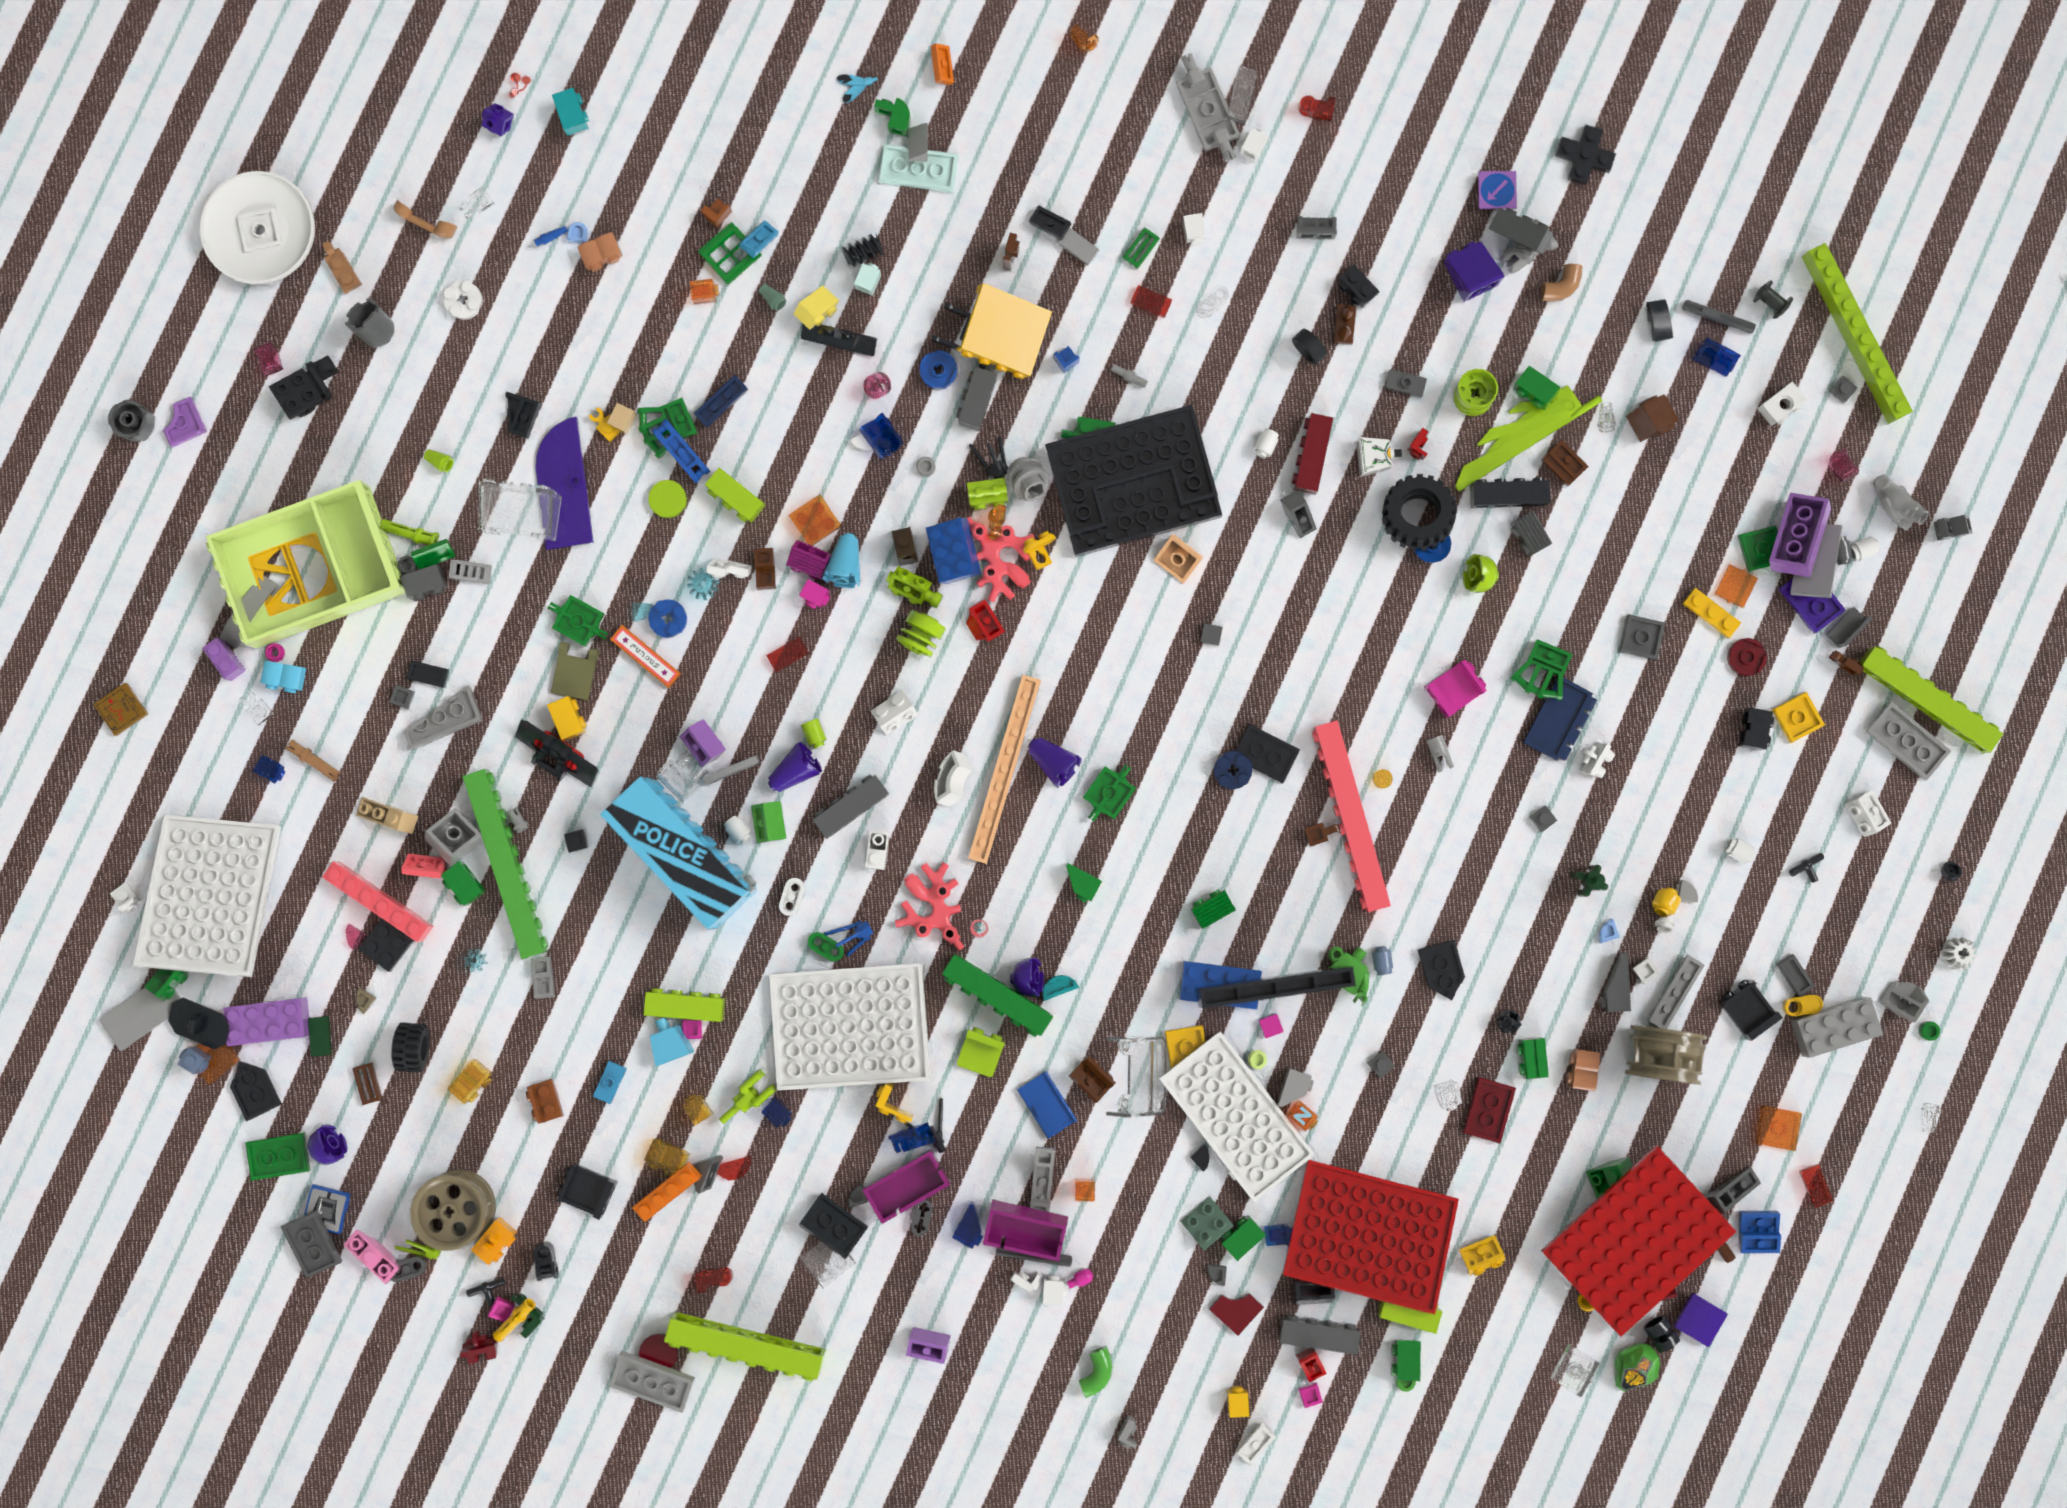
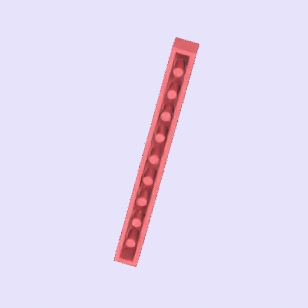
M1338 720L1315 726L1312 732L1314 743L1317 742L1319 746L1317 755L1319 761H1323L1325 767L1322 769L1325 780L1328 779L1329 781L1328 793L1335 802L1333 811L1336 817L1339 816L1341 823L1338 824L1339 832L1345 837L1344 849L1351 858V861H1349L1350 870L1355 872L1356 875L1354 884L1356 890H1360L1362 898H1359L1361 908L1365 909L1366 912H1372L1389 907L1391 904Z

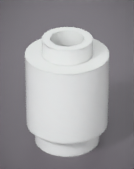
M1267 428L1264 432H1261L1254 446L1255 454L1261 458L1271 457L1278 443L1279 434Z
M1870 536L1853 543L1851 546L1852 559L1854 561H1861L1877 555L1880 549L1878 540Z
M735 815L725 822V830L736 844L741 843L743 845L751 839L750 834L752 832L741 818H737Z
M1731 838L1724 849L1730 857L1743 864L1750 863L1756 854L1754 847L1738 838Z

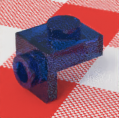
M261 754L252 771L276 784L277 780H282L285 774V767L283 764Z

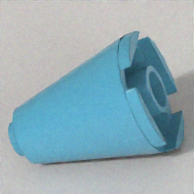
M845 533L839 537L823 573V580L826 583L832 581L834 582L833 586L840 588H855V584L858 587L860 586L859 542L854 534Z

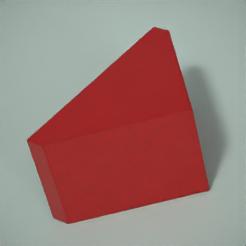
M1308 1348L1295 1355L1310 1383L1327 1374L1314 1348Z

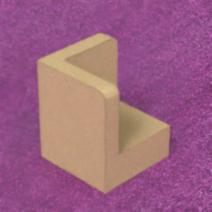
M616 403L607 423L628 434L637 414L635 411Z

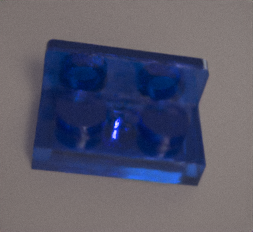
M880 413L876 419L861 426L859 429L880 461L897 452L904 444L900 434L895 431L890 420L883 413Z

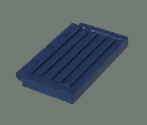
M1563 677L1562 700H1557V698L1545 699L1523 744L1555 761H1558L1559 758L1566 761L1572 750L1566 744L1574 746L1581 733L1575 727L1583 729L1589 717V714L1585 713L1584 710L1592 712L1597 699L1591 697L1592 692ZM1557 678L1550 690L1557 691Z

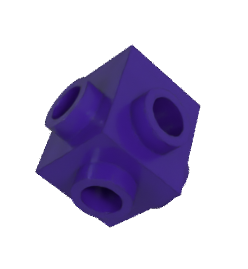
M494 103L483 110L481 126L501 137L511 129L514 113Z

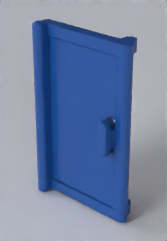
M1044 1071L1017 1089L1047 1139L1072 1123L1077 1122L1076 1117L1047 1071Z

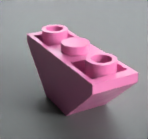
M355 1230L343 1244L385 1284L400 1269L389 1250L379 1241L359 1230Z

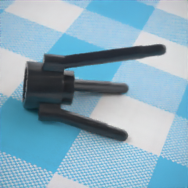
M1000 436L998 437L1002 463L1000 460L997 461L991 444H987L993 463L990 464L991 468L975 447L969 444L972 452L987 470L989 477L993 476L994 479L1007 475V469H1009Z

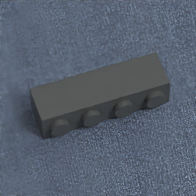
M871 774L861 781L862 785L857 788L853 786L846 791L847 795L844 798L838 797L830 803L831 807L826 811L823 808L814 814L816 818L813 821L826 839L890 795L876 775L873 777Z
M1287 1314V1317L1281 1316L1278 1338L1281 1344L1358 1355L1361 1331L1359 1328H1356L1355 1324L1345 1323L1343 1326L1337 1325L1336 1321L1325 1320V1323L1317 1322L1318 1319L1306 1317V1320L1298 1319V1316Z

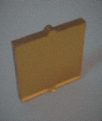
M1729 564L1715 595L1727 600V603L1731 602L1744 608L1758 578L1747 573L1745 569L1741 570Z

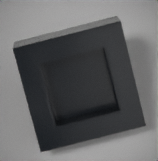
M584 829L564 834L568 853L588 848Z

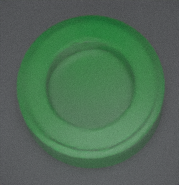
M1925 1021L1919 1026V1035L1924 1040H1936L1940 1035V1027L1935 1022Z

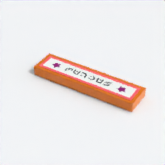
M621 625L610 638L612 642L666 687L670 688L681 675L679 671L625 626Z

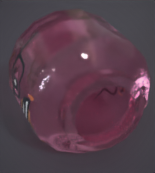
M876 372L864 379L863 388L868 397L878 399L891 391V381L885 373Z

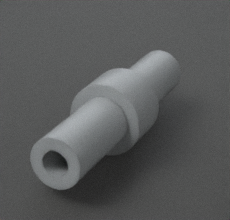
M1115 364L1112 366L1111 371L1124 377V380L1130 383L1132 381L1144 388L1146 387L1148 381L1135 375L1134 371L1130 369L1125 370Z

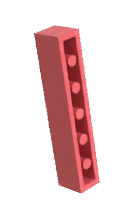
M333 861L322 876V878L416 942H423L434 927V925L340 861Z

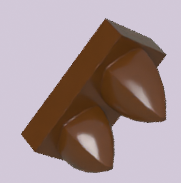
M1337 305L1333 343L1353 344L1357 306Z

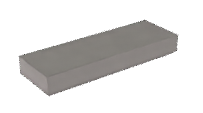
M755 755L702 778L705 784L710 785L756 766L761 762L759 757Z

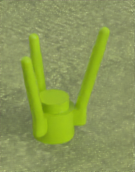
M408 1239L405 1241L407 1244L423 1251L395 1246L396 1250L424 1256L431 1260L432 1258L437 1260L442 1251Z

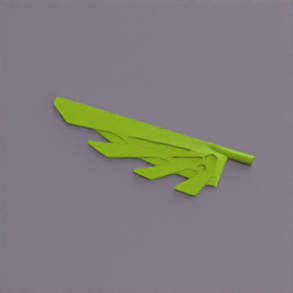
M1566 385L1562 389L1560 388L1559 393L1545 411L1541 408L1537 409L1531 402L1518 403L1508 414L1527 413L1516 422L1491 428L1477 446L1496 441L1484 456L1463 466L1455 485L1457 491H1462L1474 483L1475 480L1481 479L1602 402L1601 397L1598 395L1584 405H1581L1573 391Z

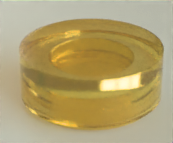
M1381 769L1374 773L1373 783L1376 787L1384 789L1392 784L1393 777L1388 770Z

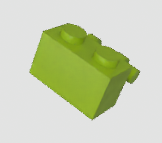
M1005 478L967 483L970 508H974L975 511L984 510L986 506L1001 508L1008 503Z

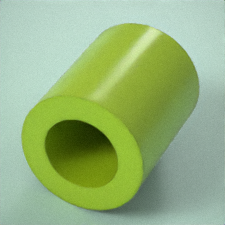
M814 719L801 725L809 747L813 746L814 749L825 745L824 742L827 739L819 719Z

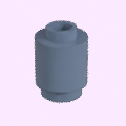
M1386 946L1376 947L1375 951L1372 952L1374 971L1377 972V975L1391 974L1392 968H1394L1391 949H1387Z

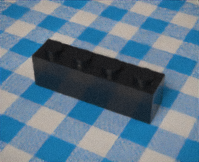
M1543 477L1532 478V481H1525V478H1515L1513 481L1507 482L1506 479H1495L1494 482H1487L1486 479L1475 480V483L1470 485L1471 508L1547 506L1551 503L1550 480H1544Z

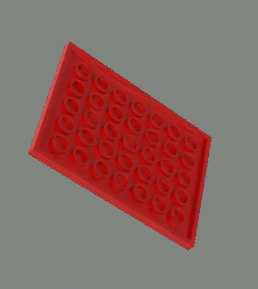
M1656 1145L1541 1251L1618 1335L1622 1337L1737 1231Z
M1308 1160L1282 1275L1435 1315L1459 1199Z

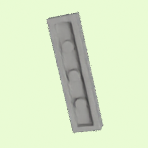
M1686 955L1647 1021L1659 1028L1667 1029L1705 965L1690 955Z

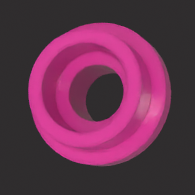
M272 643L267 646L265 656L271 662H279L284 658L285 650L282 645ZM274 650H278L277 656L273 655Z

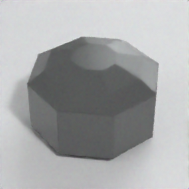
M408 555L401 557L397 563L399 571L404 574L414 572L418 568L413 558Z

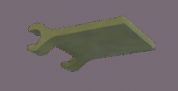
M560 642L551 693L589 701L600 650L590 649L588 659L567 655L570 644Z

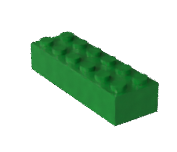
M956 953L942 973L945 976L943 980L951 985L958 984L961 986L960 990L969 996L971 993L978 997L977 1001L984 1006L990 1004L994 1007L993 1011L1003 1017L1006 1014L1010 1017L1009 1021L1020 1027L1022 1024L1027 1028L1026 1032L1034 1037L1037 1035L1042 1036L1053 1018V1014Z

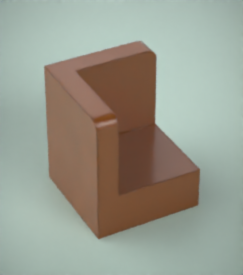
M716 199L710 207L705 205L701 212L707 220L718 228L730 215L732 209L728 204L725 205L721 200Z

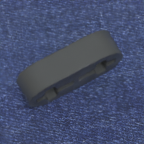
M928 1199L921 1201L915 1206L911 1230L916 1236L925 1235L929 1228L933 1204ZM923 1203H927V1207L930 1210H926L925 1215L921 1216L922 1209L919 1208V1205L922 1206ZM923 1219L922 1226H924L925 1229H922L921 1232H918L917 1228L914 1227V1225H918L919 1220Z

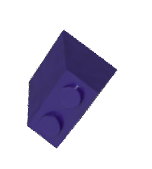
M1473 241L1465 245L1464 249L1459 252L1454 250L1448 253L1444 261L1463 302L1497 287L1505 277L1481 241L1476 244Z

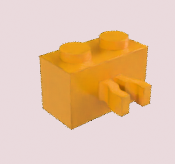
M499 1217L487 1229L471 1251L488 1265L493 1261L497 1263L503 1256L502 1250L506 1246L509 1248L516 1240L514 1236L517 1231Z

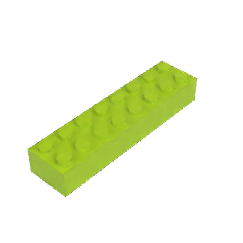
M675 1312L670 1318L664 1341L674 1348L683 1346L687 1347L690 1352L699 1353V1351L707 1352V1355L717 1358L718 1356L726 1357L727 1361H743L745 1365L750 1367L759 1365L763 1366L767 1371H783V1374L787 1376H794L796 1374L802 1376V1379L807 1381L818 1379L826 1353L824 1348Z

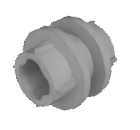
M1021 457L1011 463L1007 481L1017 497L1026 501H1033L1041 498L1047 490L1049 477L1038 460L1031 459L1030 457Z

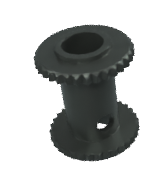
M1770 280L1758 290L1753 302L1756 303L1759 299L1776 312L1773 318L1777 319L1790 307L1793 297L1791 296L1787 300L1771 288L1773 281Z

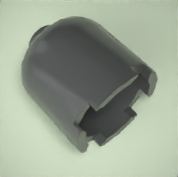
M368 298L366 299L367 302L363 304L358 302L349 310L346 315L348 321L345 322V325L367 346L377 348L390 342L395 328L393 321L373 299Z

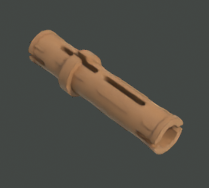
M294 739L288 743L290 746H286V750L296 755L299 761L302 763L306 762L333 782L338 779L337 775H340L341 771H338L313 754L311 749L304 748Z

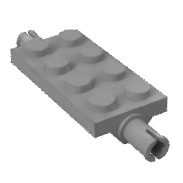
M1189 53L1188 57L1184 55L1181 57L1187 74L1183 79L1176 81V85L1204 151L1219 147L1225 162H1228L1229 159L1233 160L1236 158L1230 142L1240 138V133L1211 67L1200 70V68H1197L1192 53Z

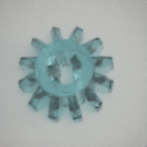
M703 568L699 569L700 574L694 570L693 574L695 577H688L692 583H688L687 587L693 588L689 593L691 595L696 594L695 598L698 600L701 596L703 600H707V594L713 598L714 594L712 591H719L714 585H719L720 581L714 580L716 578L704 572ZM702 580H704V581L706 582V583H705V584H706V587H705V588H703V587L701 586V583H700V582H701Z

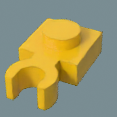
M597 407L596 410L599 412V417L594 418L590 414L589 418L594 423H599L595 428L611 442L621 430L609 425L607 422L610 415L604 418L603 411Z

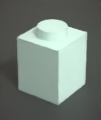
M862 263L854 282L855 289L873 296L881 277V272L878 270L879 267L868 263V265Z

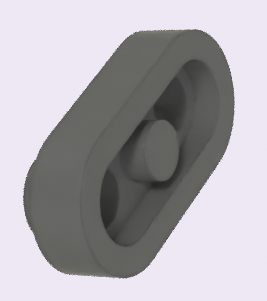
M413 1256L397 1261L402 1273L397 1274L396 1272L390 1280L400 1282L423 1274L427 1268L426 1260L422 1256ZM415 1262L420 1264L419 1269L415 1267Z

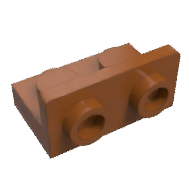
M553 1079L527 1087L526 1097L528 1102L532 1103L533 1110H531L534 1121L537 1120V1123L541 1124L564 1116Z

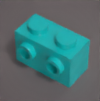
M574 88L552 94L563 130L567 136L589 129L587 122L590 120L586 110L583 111L581 108V104L584 103L580 93H576Z

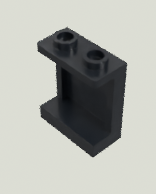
M1745 979L1737 985L1738 988L1736 990L1725 993L1722 996L1723 999L1718 1003L1745 1039L1753 1041L1783 1017L1778 1011H1774L1756 987L1757 983L1755 980Z
M576 1163L568 1167L564 1174V1178H566L565 1183L560 1185L556 1196H559L557 1202L569 1204L592 1214V1217L600 1220L604 1216L618 1181Z

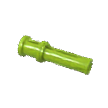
M382 519L381 526L379 527L383 531L411 539L418 545L420 543L431 545L439 540V533L424 531V528L421 527L417 529L386 519Z

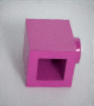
M810 579L807 580L799 594L802 599L806 600L805 604L813 609L816 606L820 609L823 605L826 606L831 597L828 589Z

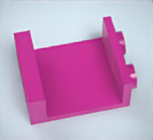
M1461 661L1425 686V689L1445 718L1450 717L1487 691L1485 688L1486 683L1481 677L1478 678L1474 673L1475 668L1470 661Z

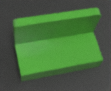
M780 801L751 806L757 843L786 839Z

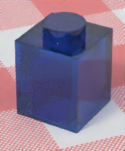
M777 1096L761 1111L776 1128L780 1125L785 1127L792 1119L790 1115L793 1113Z

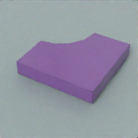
M192 397L173 404V419L163 429L172 448L207 432Z

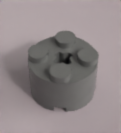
M123 400V402L115 404L110 409L108 422L116 435L131 442L146 441L153 432L155 416L147 407L138 402Z

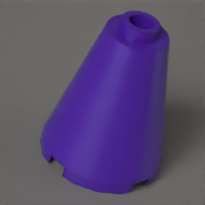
M1041 737L1038 739L1034 738L1028 745L1029 754L1057 788H1059V785L1064 786L1075 774V766L1079 767L1082 761L1080 756Z
M799 742L792 747L768 777V785L773 791L782 792L819 775L822 772V767L817 758L813 759L811 756L812 751L806 745Z

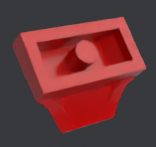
M986 599L969 608V617L966 624L976 640L990 642L1005 633Z

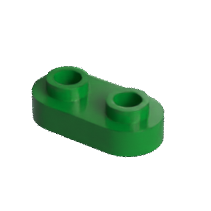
M815 932L809 936L808 945L816 953L833 962L843 957V946L836 947L838 942L827 935ZM816 938L821 939V945L815 944ZM833 948L838 950L837 955H832L831 950Z

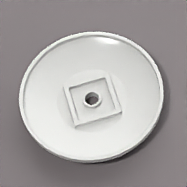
M264 171L245 172L224 181L208 198L200 219V238L209 260L226 276L246 284H268L290 275L306 259L315 235L313 211L302 191L288 179ZM259 226H264V233L257 235L256 229Z

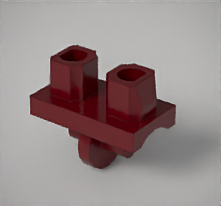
M478 1330L473 1331L472 1337L467 1338V1342L462 1344L460 1356L461 1358L465 1357L468 1364L478 1362L479 1354L482 1353L485 1354L487 1360L495 1359L497 1356L498 1341L493 1336L480 1335Z

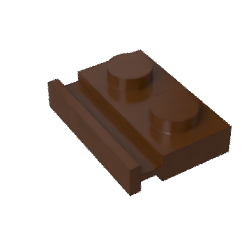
M1011 232L1006 244L1005 256H1003V269L1009 271L1011 270V262L1013 263L1014 257H1018L1020 250V241H1017V234Z
M1563 440L1541 459L1567 487L1589 467Z

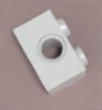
M1792 381L1757 409L1771 426L1775 423L1780 425L1788 419L1787 414L1791 411L1796 413L1803 407L1801 403L1807 399ZM1780 401L1786 404V409L1780 407Z

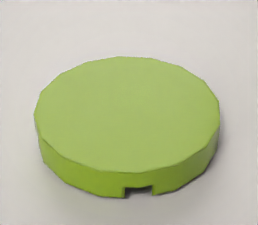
M663 480L653 485L649 492L648 501L651 509L658 516L673 518L678 516L686 507L687 496L680 484L672 480Z

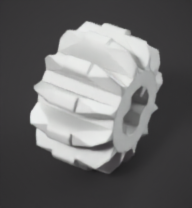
M1954 937L1952 942H1946L1948 949L1944 948L1943 952H1947V955L1943 958L1944 960H1949L1948 966L1954 965V969L1960 970V968L1968 969V964H1975L1972 958L1978 957L1974 955L1977 948L1972 947V941H1967L1965 937L1960 939Z

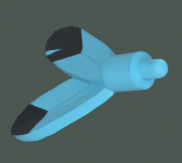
M848 74L837 76L839 83L852 86L844 94L843 102L848 103L854 100L866 86L873 84L878 78L867 77L863 79Z

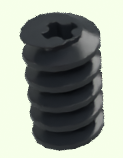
M869 234V241L862 237V244L855 240V247L848 243V250L841 246L848 266L851 264L854 268L856 267V261L862 265L863 258L870 261V255L874 258H877V252L884 255L877 234L876 238Z

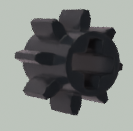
M1504 1010L1496 1019L1499 1022L1498 1028L1503 1033L1511 1032L1514 1034L1522 1025L1519 1022V1014L1513 1010L1508 1012Z

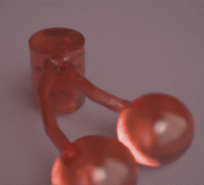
M512 73L511 79L516 82L517 88H513L509 92V96L515 98L520 91H523L527 84L531 82L530 77H522L525 87L518 90V82L521 80V76L518 73Z

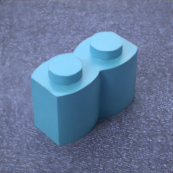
M264 661L260 683L266 684L265 688L277 690L279 686L284 687L285 692L296 693V690L302 691L306 668Z

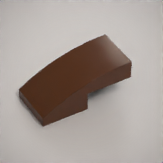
M773 548L754 549L757 590L776 589Z

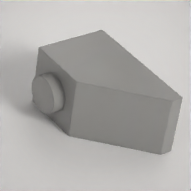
M1287 1068L1276 1103L1277 1106L1283 1107L1305 1096L1307 1091H1311L1314 1080H1311L1312 1076Z

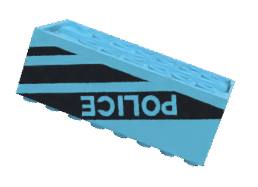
M640 776L600 815L707 930L719 928L757 892V882L750 875H741L743 873L742 869L737 864H731L728 861L730 859L728 854L724 850H718L715 847L717 843L713 838L702 833L704 829L697 822H692L689 819L691 815L684 808L676 805L678 801L671 794L663 791L664 786L658 780Z

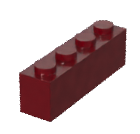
M1311 413L1309 418H1305L1303 429H1306L1305 436H1301L1299 447H1302L1301 455H1297L1295 463L1298 466V471L1292 477L1291 484H1294L1293 490L1315 495L1318 492L1334 417Z

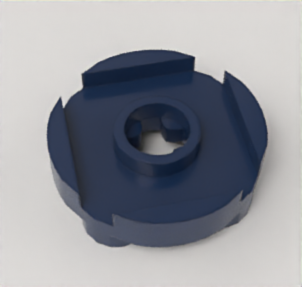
M1237 750L1224 752L1217 759L1214 766L1215 778L1221 786L1228 789H1238L1248 784L1253 771L1251 760ZM1231 765H1235V768H1239V771H1237L1234 775L1231 772H1228V769L1231 768Z

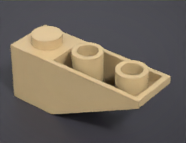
M364 797L361 798L356 816L413 834L418 815Z

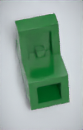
M896 98L895 104H892L887 99H876L874 104L875 112L890 117L888 131L907 137L911 125L907 104L899 98Z

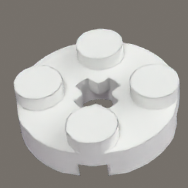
M457 281L444 290L443 302L446 310L452 316L467 320L478 314L483 303V297L480 290L470 281ZM461 296L468 297L464 305L458 302Z

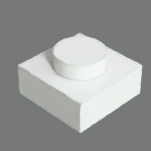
M1649 957L1631 968L1642 984H1646L1660 974Z

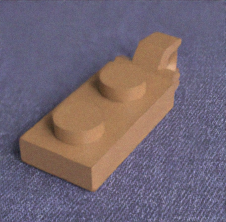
M329 241L322 244L327 253L324 256L325 261L343 292L347 294L361 286V281L340 248L335 249Z

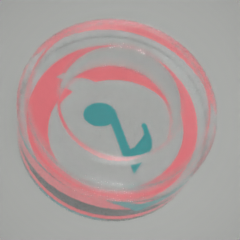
M975 919L972 921L970 933L974 937L982 938L987 935L989 925L985 920Z

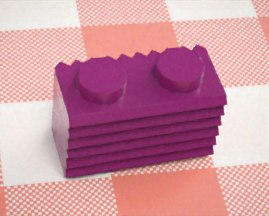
M796 540L791 547L786 566L791 567V570L794 572L808 574L811 579L822 580L823 573L832 554Z

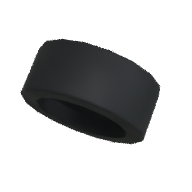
M1301 329L1292 338V343L1299 353L1314 365L1318 364L1327 355V350L1322 342L1307 329Z

